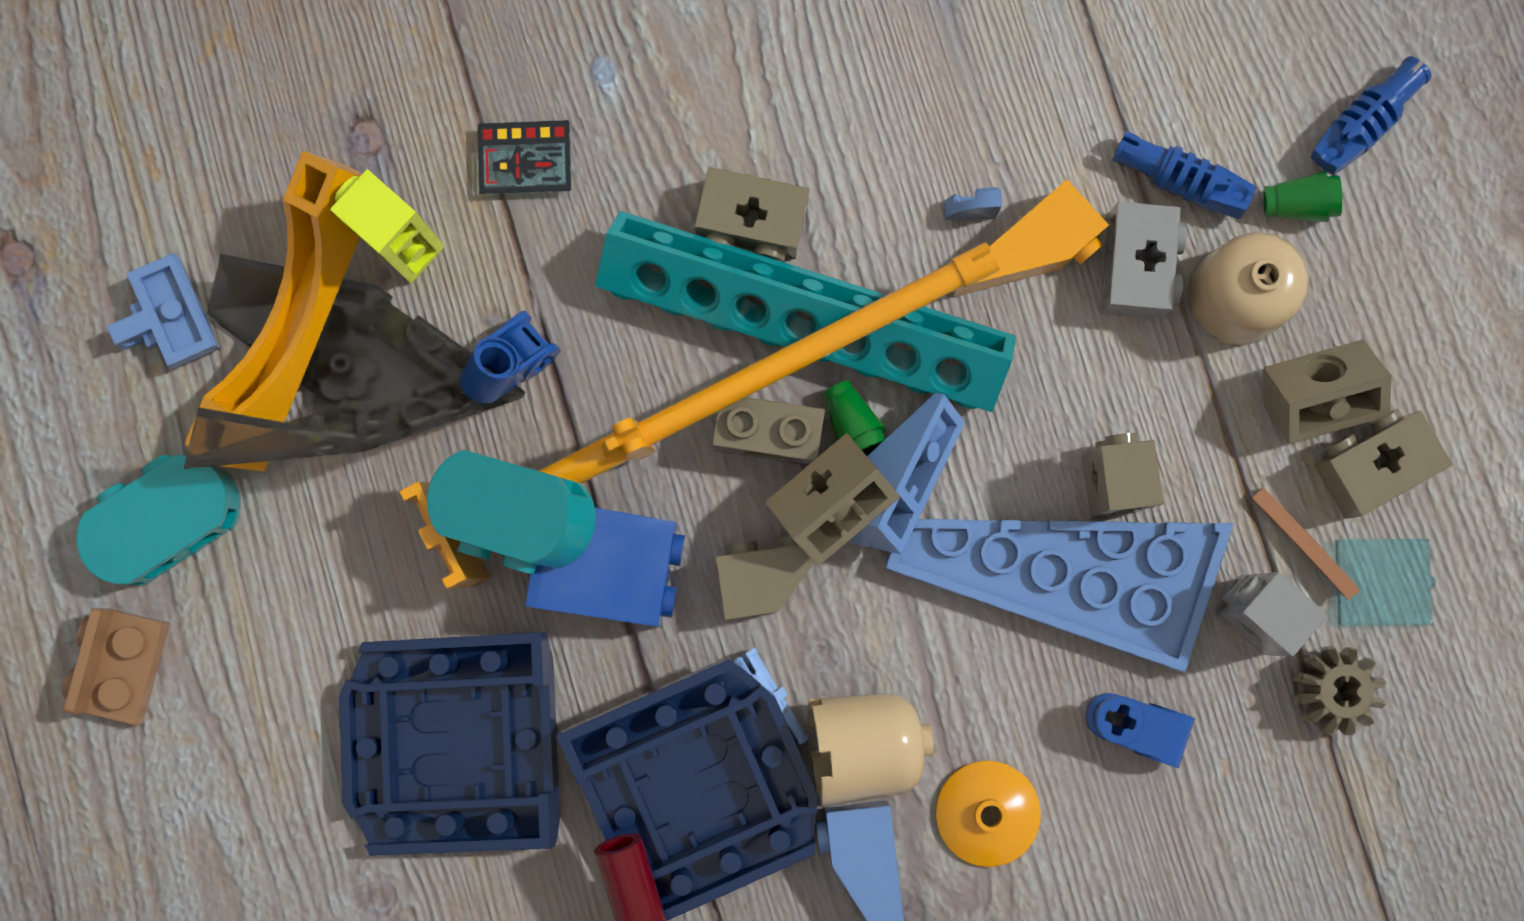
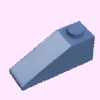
M934 393L867 456L901 497L850 539V543L902 554L965 425V421L944 394Z
M885 800L824 807L826 821L816 822L819 853H830L833 869L867 921H904L890 804Z

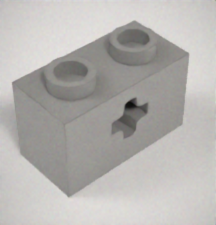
M1118 201L1108 213L1109 226L1107 227L1101 313L1162 319L1173 310V305H1179L1183 291V276L1176 274L1177 254H1183L1187 239V226L1180 223L1181 207ZM1142 251L1146 252L1147 261L1155 263L1149 271H1144L1145 265L1143 261L1136 260V257Z
M1280 572L1255 573L1247 578L1243 575L1238 576L1222 593L1220 598L1225 603L1216 612L1219 617L1262 655L1293 657L1328 617L1323 610Z

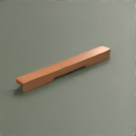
M1261 488L1251 498L1270 520L1312 561L1316 568L1345 599L1350 600L1360 591L1358 586L1325 550L1264 488Z

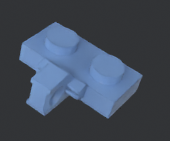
M172 253L126 273L138 301L129 306L133 315L106 326L115 346L121 347L122 350L145 342L149 349L159 346L167 366L171 369L178 368L221 349L180 256Z

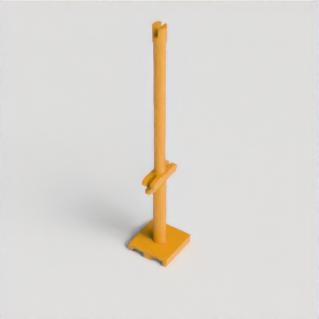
M984 242L952 258V262L640 422L630 417L612 426L613 433L539 471L583 484L630 459L641 460L656 452L653 444L962 286L968 287L999 271L1000 268L995 258L978 268L975 267L974 261L990 253L989 245ZM418 481L399 491L404 501L416 502L427 525L418 530L427 550H439L450 572V575L442 579L446 589L474 587L491 578L481 558L457 551L460 541L439 535L434 529L427 508V495L430 483Z

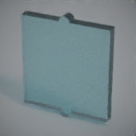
M1429 539L1335 540L1336 563L1360 589L1350 600L1345 599L1337 591L1338 625H1433L1431 587L1435 586L1436 579L1431 576Z

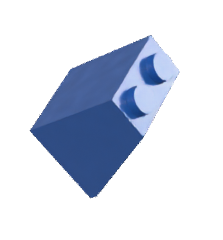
M595 507V528L591 541L585 551L574 562L562 568L537 565L535 573L530 574L525 606L661 627L663 617L672 618L677 587L668 586L671 565H681L685 535L676 534L678 525L674 521Z

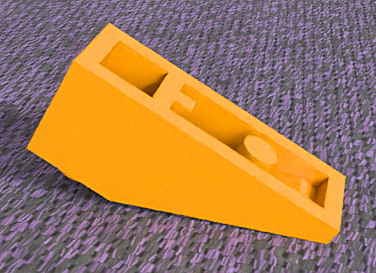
M1066 179L991 244L988 255L973 262L975 267L978 268L996 258L1000 268L999 271L968 287L962 286L950 292L949 295L956 297L1063 269L1073 259L1079 265H1082L1104 245L1098 237L1109 224L1071 182Z

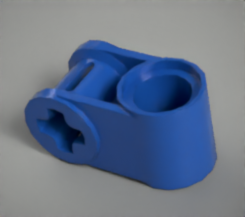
M522 311L475 346L461 371L459 378L461 388L469 398L476 402L492 403L523 381L529 380L542 372L558 356L561 349L555 343L548 344L530 324L532 317L526 311ZM484 367L492 370L494 373L488 372Z
M1112 693L1100 694L1093 698L1088 704L1085 714L1087 727L1097 737L1134 750L1133 753L1178 769L1195 720L1194 717L1153 703L1146 704ZM1108 710L1123 716L1121 726L1112 725L1110 722L1105 721V715Z

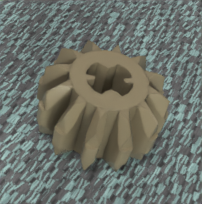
M1325 646L1322 648L1321 659L1315 655H1307L1304 658L1305 666L1310 671V674L1295 673L1292 676L1296 683L1305 685V692H1298L1292 696L1293 702L1309 704L1303 712L1302 719L1307 723L1319 721L1320 732L1332 735L1339 728L1343 735H1354L1357 729V722L1368 727L1375 723L1372 714L1368 710L1369 707L1382 709L1386 705L1383 699L1374 697V689L1384 687L1387 682L1384 678L1369 677L1375 668L1376 662L1371 658H1364L1358 661L1359 656L1356 648L1345 647L1339 654L1334 646ZM1335 681L1344 682L1340 689L1341 694L1344 696L1343 700L1333 699L1337 693V688L1333 684Z

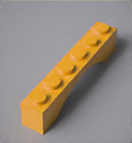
M302 150L283 197L287 222V254L283 279L273 309L261 333L244 358L219 384L204 395L185 441V445L217 466L262 472L266 469L360 239L330 210L337 202L335 196L340 187L351 177H360L363 174L347 165Z

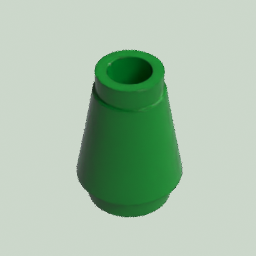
M1326 171L1277 183L1273 186H1264L1263 206L1265 217L1275 216L1276 218L1325 223L1328 222L1329 217H1340L1342 213V185L1340 176H1327Z
M850 381L840 382L823 393L837 441L847 433L864 454L868 456L886 439L883 434L886 431V427L857 390L853 388Z

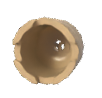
M1252 232L1232 238L1200 261L1195 272L1189 278L1187 302L1193 320L1196 323L1200 322L1208 333L1216 337L1218 342L1244 346L1264 340L1297 314L1307 296L1309 276L1304 259L1291 243L1274 234ZM1259 268H1264L1262 274H1258ZM1270 272L1273 275V282L1269 277Z
M894 694L808 699V729L815 728L819 749L817 751H810L815 788L818 798L820 797L821 806L899 795L909 792L918 784L924 771V757L934 755V741L930 724H920L916 709L907 699Z

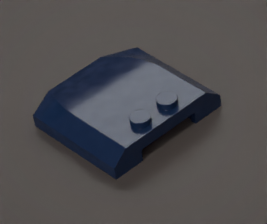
M547 632L362 642L358 653L362 654L351 679L345 681L339 695L342 803L350 819L356 818L369 843L364 845L369 855L551 849L555 847L560 822L554 664Z
M729 656L565 728L556 734L577 784H581L604 839L608 840L612 837L628 833L641 835L667 921L815 855L816 813L818 811V793L775 695Z

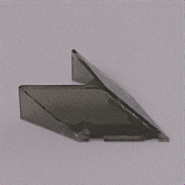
M220 253L206 316L251 348L273 309L283 279L284 266ZM343 279L300 383L314 393L312 414L285 423L198 407L184 469L365 452L522 399L525 391L516 386L492 403H479L472 400L462 390L459 380L461 371L468 361L471 352L418 315L413 320L391 304L393 296L379 286Z

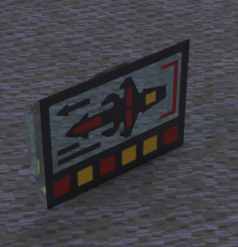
M569 120L479 123V194L571 191L572 153Z

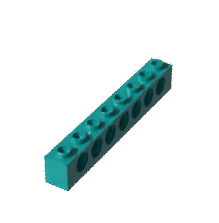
M623 211L618 213L606 233L595 287L610 291L618 298L625 300L636 299L658 306L662 311L671 315H686L708 322L709 325L718 330H734L756 337L766 345L784 347L886 296V294L731 245L720 244L712 239ZM648 264L657 265L664 273L653 271ZM697 279L709 282L714 289L701 286ZM746 295L755 296L764 304L753 303L747 299ZM923 306L817 361H831L853 368L858 373L867 377H882L898 382L917 393H941L964 408H980L993 412L1012 363L1016 335ZM795 312H806L809 315H811L813 319H803L799 317ZM904 343L909 345L913 350H901L897 348L894 344ZM954 359L961 362L963 365L952 366L945 363L943 360Z

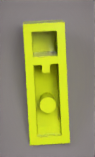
M368 169L360 177L353 176L348 179L336 193L335 200L337 202L330 210L410 284L445 247L418 213Z

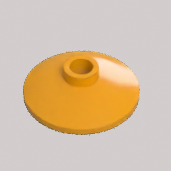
M985 760L969 763L959 768L946 780L937 798L935 816L941 838L956 856L973 865L996 867L1016 860L1028 850L1039 830L1041 810L1035 789L1021 772L1002 762ZM987 806H995L1000 812L999 820L993 825H986L981 820V813Z

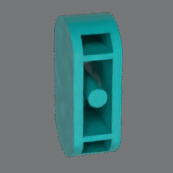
M466 450L454 453L438 467L428 489L427 508L430 521L439 535L460 541L457 551L487 560L490 558L491 551L505 555L502 563L503 566L530 574L535 573L537 565L562 568L574 562L589 545L595 528L594 503L590 493L583 484Z
M166 454L153 459L141 468L143 474L141 477L127 486L125 483H119L106 489L96 498L99 504L82 515L76 538L80 558L91 573L106 582L129 585L149 584L234 529L240 515L241 498L237 484L232 476L222 467L193 456L173 455L170 457Z

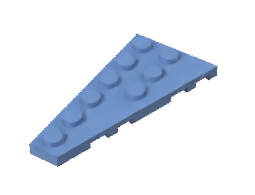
M918 519L902 554L890 552L884 569L1176 671L1186 672L1234 523Z

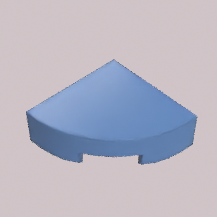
M998 187L979 188L975 191V197H959L957 194L950 196L944 202L945 220L996 218L1002 207L1001 189H998Z

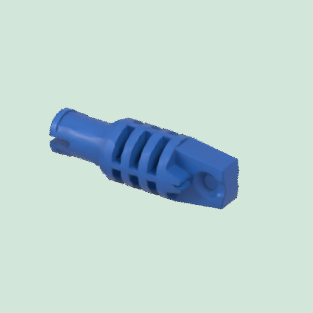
M1413 56L1406 57L1402 64L1382 84L1368 86L1331 123L1327 132L1314 148L1310 158L1327 173L1334 176L1365 154L1402 118L1403 105L1423 85L1431 80L1432 74L1429 68L1423 64L1414 73L1413 68L1420 60Z
M1127 130L1125 131L1112 161L1144 173L1146 176L1153 178L1152 183L1156 184V188L1161 190L1167 189L1170 191V194L1174 196L1178 194L1187 202H1196V206L1236 219L1242 218L1253 199L1256 186L1219 164L1212 165L1208 159L1202 158L1201 160L1190 151L1189 153L1183 152V148L1175 146V148L1169 146L1166 149L1150 143Z

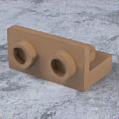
M92 608L89 616L83 619L78 629L77 645L80 647L75 667L70 669L63 684L62 694L66 698L64 712L71 714L86 713L135 726L143 725L170 623L111 608Z

